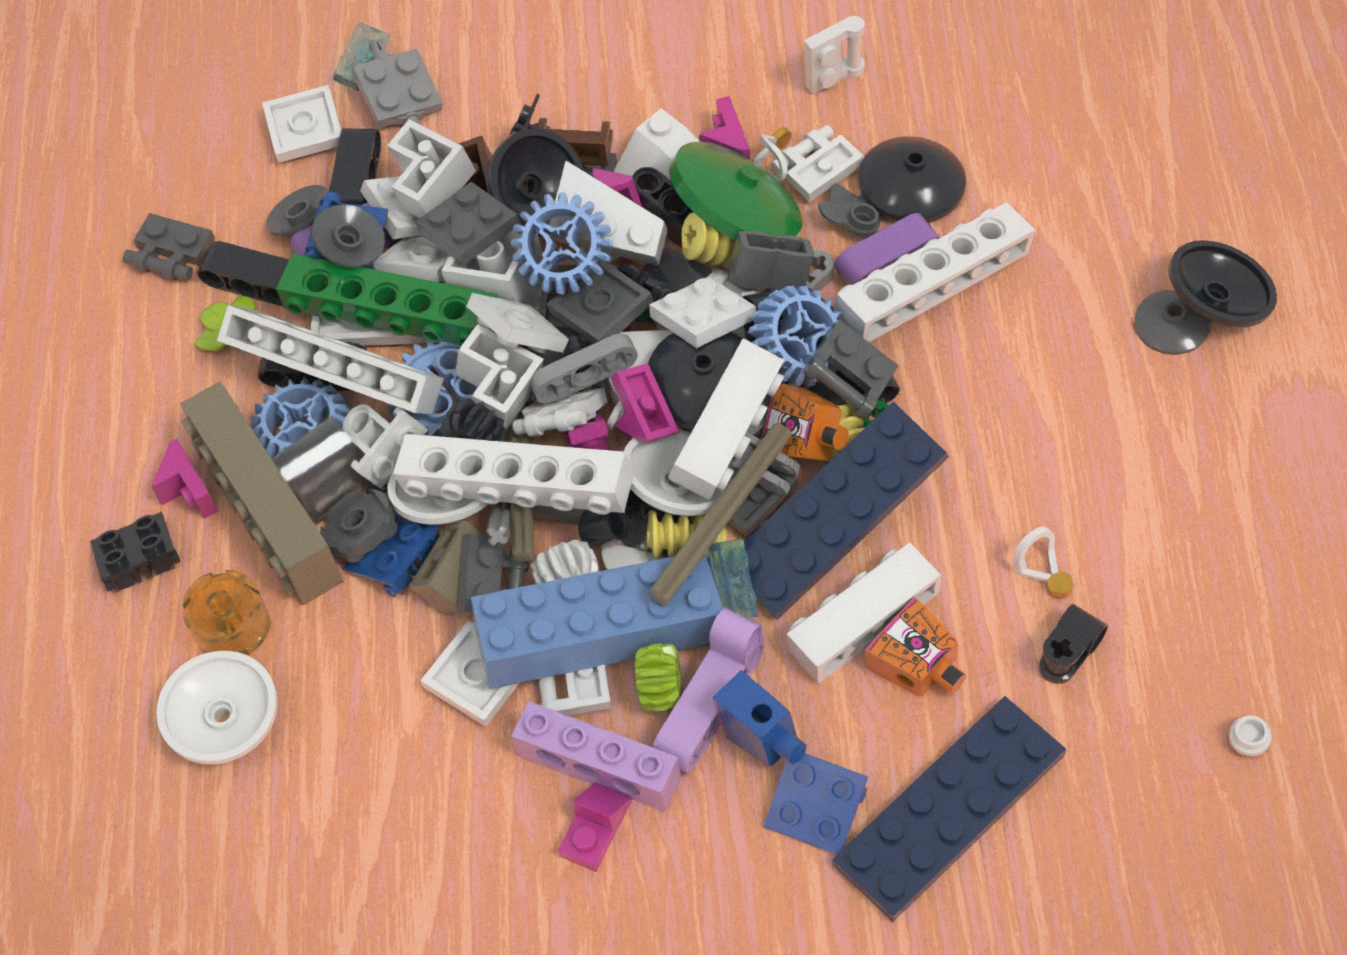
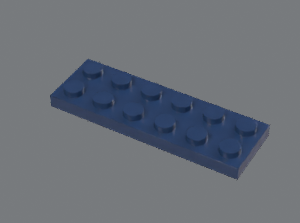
M893 401L723 563L778 620L940 467L949 456L941 446Z
M1004 696L832 859L833 866L894 922L1065 756L1066 748Z

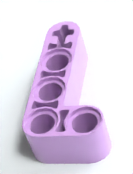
M723 608L717 615L709 634L710 650L660 729L652 746L655 749L677 756L680 770L687 774L691 773L721 725L712 697L740 670L750 677L760 660L764 648L762 625L728 608Z

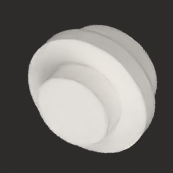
M1252 715L1235 720L1229 731L1231 746L1238 753L1245 756L1263 754L1269 748L1272 739L1271 730L1265 721Z

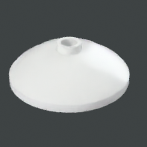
M678 429L679 432L676 435L646 444L632 438L624 449L635 471L630 489L648 505L669 514L679 516L707 514L723 493L716 488L712 497L708 500L668 479L677 458L692 432ZM735 473L732 474V476H731L729 482L727 483L726 487L729 485V483H730V482L732 481V479L735 477V475H736Z
M393 473L388 482V495L395 511L402 517L421 524L446 525L456 523L477 514L488 505L475 499L462 498L460 501H451L442 496L426 495L423 498L410 496L403 491Z
M234 651L208 652L187 661L169 677L158 699L157 723L166 743L181 757L200 764L226 763L246 755L267 736L276 718L278 697L276 687L268 671L252 657ZM222 715H230L228 720L218 722Z

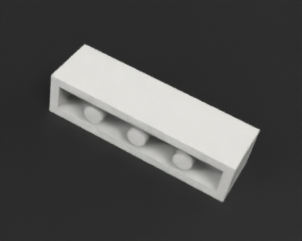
M744 338L742 339L677 458L668 479L710 500L716 488L722 492L724 491L734 472L728 468L732 457L741 459L751 440L745 436L749 425L758 427L768 408L761 404L765 395L769 394L774 397L784 378L783 375L778 373L784 362L783 359Z
M910 542L900 550H891L883 557L880 565L872 571L860 573L851 582L850 587L841 594L829 596L820 605L819 610L810 617H802L794 622L787 633L788 652L813 680L820 684L864 651L914 597L925 605L940 593L941 574Z

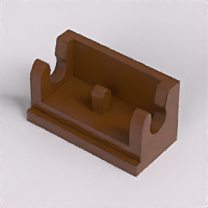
M547 118L539 119L537 128L551 131L566 140L577 153L582 165L608 166L613 140V130L610 129V121H603L601 132L550 129V126H547Z

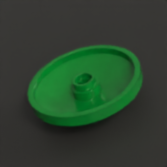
M690 142L681 146L669 166V175L678 195L698 217L727 237L736 241L738 232L746 230L764 232L773 236H797L802 228V215L794 198L772 174L746 156L721 145L709 142Z

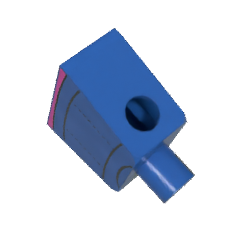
M742 670L712 697L725 737L766 766H773L781 757L790 764H795L803 757L807 746L797 737L791 713Z

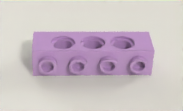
M529 701L511 735L517 756L590 784L597 783L631 797L632 800L664 812L681 778L677 756Z

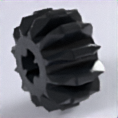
M468 398L464 402L458 401L454 406H451L445 414L446 417L440 428L443 436L451 438L505 442L508 431L503 426L504 420L496 417L494 409L489 410L484 406L483 402L476 404Z

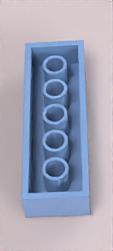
M704 554L673 598L665 606H661L656 601H653L649 596V592L675 556L471 597L473 622L489 689L636 659L635 655L640 647L650 644H673L677 650L710 644L709 634L712 625L723 608L706 554Z

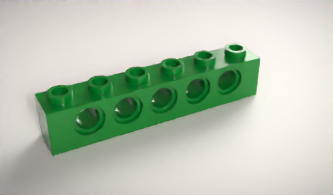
M297 254L291 255L276 288L285 310L293 314H310L320 316L331 322L339 320L354 323L365 329L374 327L389 330L393 334L400 336L408 334L423 337L430 342L439 343L443 341L458 344L460 347L476 325L479 324L477 322L478 317L466 307L471 294L475 293L498 298V295L495 293L363 267L348 268L328 260Z

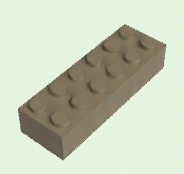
M221 381L180 403L186 415V418L182 419L181 422L191 438L190 441L199 457L201 459L204 458L207 468L217 485L222 486L229 504L234 512H238L243 519L242 523L252 540L257 541L260 546V552L269 567H273L278 574L277 578L287 595L291 596L295 593L302 605H305L343 583L328 544Z

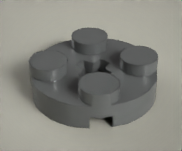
M372 489L375 494L364 495L361 490L352 492L330 508L326 514L329 522L325 530L321 526L320 534L328 544L332 554L337 557H344L349 563H355L360 561L367 552L373 550L383 540L390 539L395 535L398 529V525L395 522V509L386 495L379 490Z

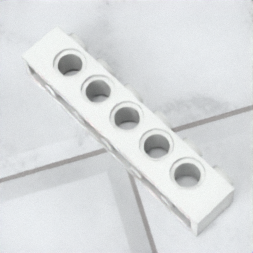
M1007 202L995 209H987L971 222L958 225L952 232L939 239L930 240L923 248L911 254L902 255L895 263L882 270H874L867 278L860 282L843 287L837 293L834 311H842L837 320L840 319L865 340L871 342L1028 255L1035 229Z
M227 306L217 338L219 342L413 413H433L444 379L245 307Z
M405 434L393 475L403 491L416 498L431 495L442 496L451 501H460L464 498L479 500L486 504L508 502L526 508L541 505L552 506L561 511H570L572 508L590 510L597 514H608L610 512L624 513L635 471L626 453L622 451ZM591 480L587 484L582 485L584 482Z

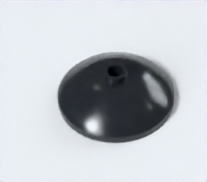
M539 128L521 130L508 136L495 150L488 170L489 194L517 213L520 225L525 226L527 222L522 219L520 214L522 211L527 212L530 216L535 213L531 207V202L536 201L543 208L546 206L544 196L550 194L555 204L566 161L584 171V168L573 147L559 135ZM523 181L528 184V192L524 190ZM550 219L545 222L547 225H549Z
M904 136L888 139L874 146L861 162L858 182L866 202L873 206L880 214L899 221L913 213H920L927 222H931L945 217L960 204L965 192L966 175L959 159L945 146L922 137Z
M1208 240L1192 241L1179 247L1169 262V278L1179 298L1193 312L1213 323L1228 327L1255 326L1264 322L1276 306L1277 292L1269 274L1253 258L1232 246Z
M729 332L696 348L675 333H672L655 348L648 364L676 425L687 429H694L740 345L741 337L733 332ZM700 362H707L710 366L707 368H699L697 364Z

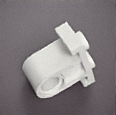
M362 404L354 407L347 414L343 422V433L365 453L360 462L354 460L350 466L382 489L394 472L405 434L425 435L429 429L400 407L393 411L397 416L390 422L370 406Z

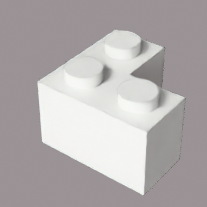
M410 119L387 145L400 169L404 171L393 184L392 189L404 209L418 218H421L462 189L476 172L463 146Z
M477 324L458 350L455 375L478 387L472 395V400L476 404L483 402L484 406L489 410L494 409L496 417L504 420L503 426L507 430L533 393L530 381L533 374L542 368L544 359L519 345L517 348L504 345L497 340L496 333Z

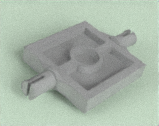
M378 38L377 43L374 39L369 43V48L375 59L352 67V75L377 129L393 124L404 125L409 119L421 125L419 120L425 115L442 111L443 102L417 48L389 55L382 39Z

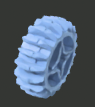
M560 192L558 203L554 204L550 194L544 196L545 207L541 208L536 201L531 202V207L535 213L532 216L525 211L521 212L520 216L527 223L525 226L520 224L514 225L513 230L522 235V238L512 239L511 245L523 250L516 252L512 257L515 262L526 261L519 268V272L523 276L533 272L529 279V283L533 286L539 284L543 279L542 290L549 293L554 283H556L557 293L564 295L566 283H569L572 291L577 293L580 291L578 280L583 279L587 286L593 285L592 279L588 276L592 270L599 276L603 275L604 271L597 265L598 261L610 262L611 257L601 252V249L612 248L613 242L601 237L611 233V228L609 225L598 226L605 219L604 214L600 211L591 215L595 208L594 203L588 201L581 207L582 198L580 195L575 194L570 204H568L566 193ZM560 215L574 216L572 221L567 220L563 226L558 228L551 227L545 223L547 220ZM584 223L588 225L591 233V247L588 255L582 252L577 245L578 238L582 233L580 229ZM537 232L546 240V249L542 254L544 258L539 265L533 252V242ZM548 234H552L556 238L561 236L563 240L564 236H567L566 240L570 244L569 246L576 253L574 254L568 249L563 251L561 247L560 252H556L558 247ZM565 259H571L580 264L575 269L567 272L557 273L549 271L552 266L556 267Z
M786 286L782 290H775L769 294V297L760 301L757 306L758 311L753 313L750 318L755 325L750 327L747 333L756 338L751 343L784 360L778 371L779 374L784 376L781 383L788 381L790 385H802L806 388L815 385L816 382L822 383L816 378L811 380L803 373V370L816 351L817 340L820 345L833 323L838 321L837 318H839L842 311L832 312L830 306L833 299L821 301V290H814L809 293L807 286H800L796 289L794 286ZM782 314L783 319L780 321L781 331L780 334H778V320L780 315ZM826 361L825 366L835 373L837 369Z
M304 376L300 384H295L289 378L287 387L281 388L275 384V393L273 395L263 393L264 404H255L254 411L256 415L250 417L252 430L274 464H277L283 472L292 466L293 471L299 475L302 468L308 466V469L314 473L315 464L321 462L328 467V457L330 455L340 457L341 451L339 447L348 446L349 439L343 433V422L350 409L347 407L344 396L341 393H337L336 388L332 384L325 386L319 378L311 384ZM328 414V422L324 429L321 430L320 427L324 423L323 419ZM282 420L283 423L279 427L280 432L274 437L275 430Z

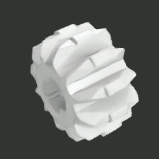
M572 540L568 543L561 542L555 547L549 546V550L539 553L537 559L531 564L535 584L599 571L594 551L590 549L587 542H579V540Z

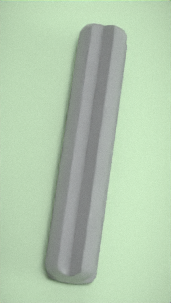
M498 502L497 504H492L486 532L489 534L488 542L490 545L495 546L497 542L505 545L509 540L511 531L510 503Z

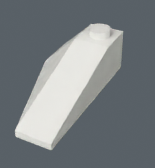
M661 108L635 129L614 172L633 176L635 171L642 167H652L670 179L669 166L677 151L687 143L700 141L683 124Z

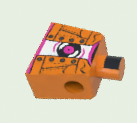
M781 383L774 397L771 396L761 440L773 424L781 423L791 431L789 441L783 447L781 453L789 456V458L828 461L831 458L833 448L841 450L846 446L849 432L845 427L839 426L842 413L839 406L804 387Z
M915 597L865 649V667L868 670L917 696L924 695L935 682L953 694L960 688L966 678V674L953 665L957 658V640Z

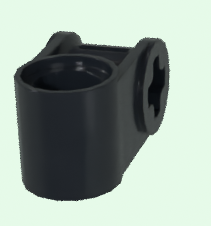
M1070 605L1043 644V655L1039 663L1041 675L1052 683L1062 684L1068 682L1086 658L1097 649L1107 632L1108 624L1077 605Z

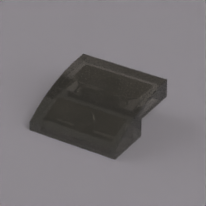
M333 415L272 459L316 526L327 519L326 514L340 499L355 491L361 490L363 492L373 485L371 481L350 466L354 460L360 462L363 456Z

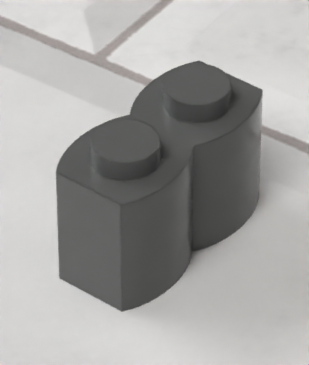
M750 230L739 231L728 267L731 283L746 291L765 288L782 290L786 286H794L796 289L800 286H805L813 262L814 252L811 242L801 237L790 235L773 236L764 232Z

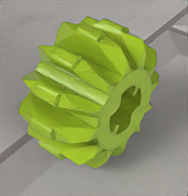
M663 643L640 647L635 655L636 661L634 664L636 689L638 690V700L645 711L665 712L673 709L683 693V679L677 649L673 644Z

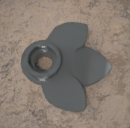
M835 183L829 195V202L818 204L819 211L825 219L833 224L845 226L849 232L856 236L869 237L878 231L880 226L879 217L882 214L869 205L862 194L858 197Z

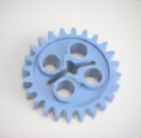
M427 340V348L422 349L417 344L413 345L415 351L413 356L403 352L401 354L403 362L408 366L433 375L435 374L429 369H435L439 376L444 378L442 383L445 388L441 386L432 414L413 413L405 409L403 410L429 429L425 434L426 436L445 437L441 434L440 428L446 417L445 414L451 406H454L448 393L454 394L456 403L458 401L464 402L467 398L472 400V395L467 394L475 392L478 387L456 376V368L449 369L457 365L458 350L460 349L458 344L441 341L440 344L435 345L434 342ZM387 403L390 414L395 418L397 415L393 411L397 406ZM445 410L443 413L435 414L438 411Z

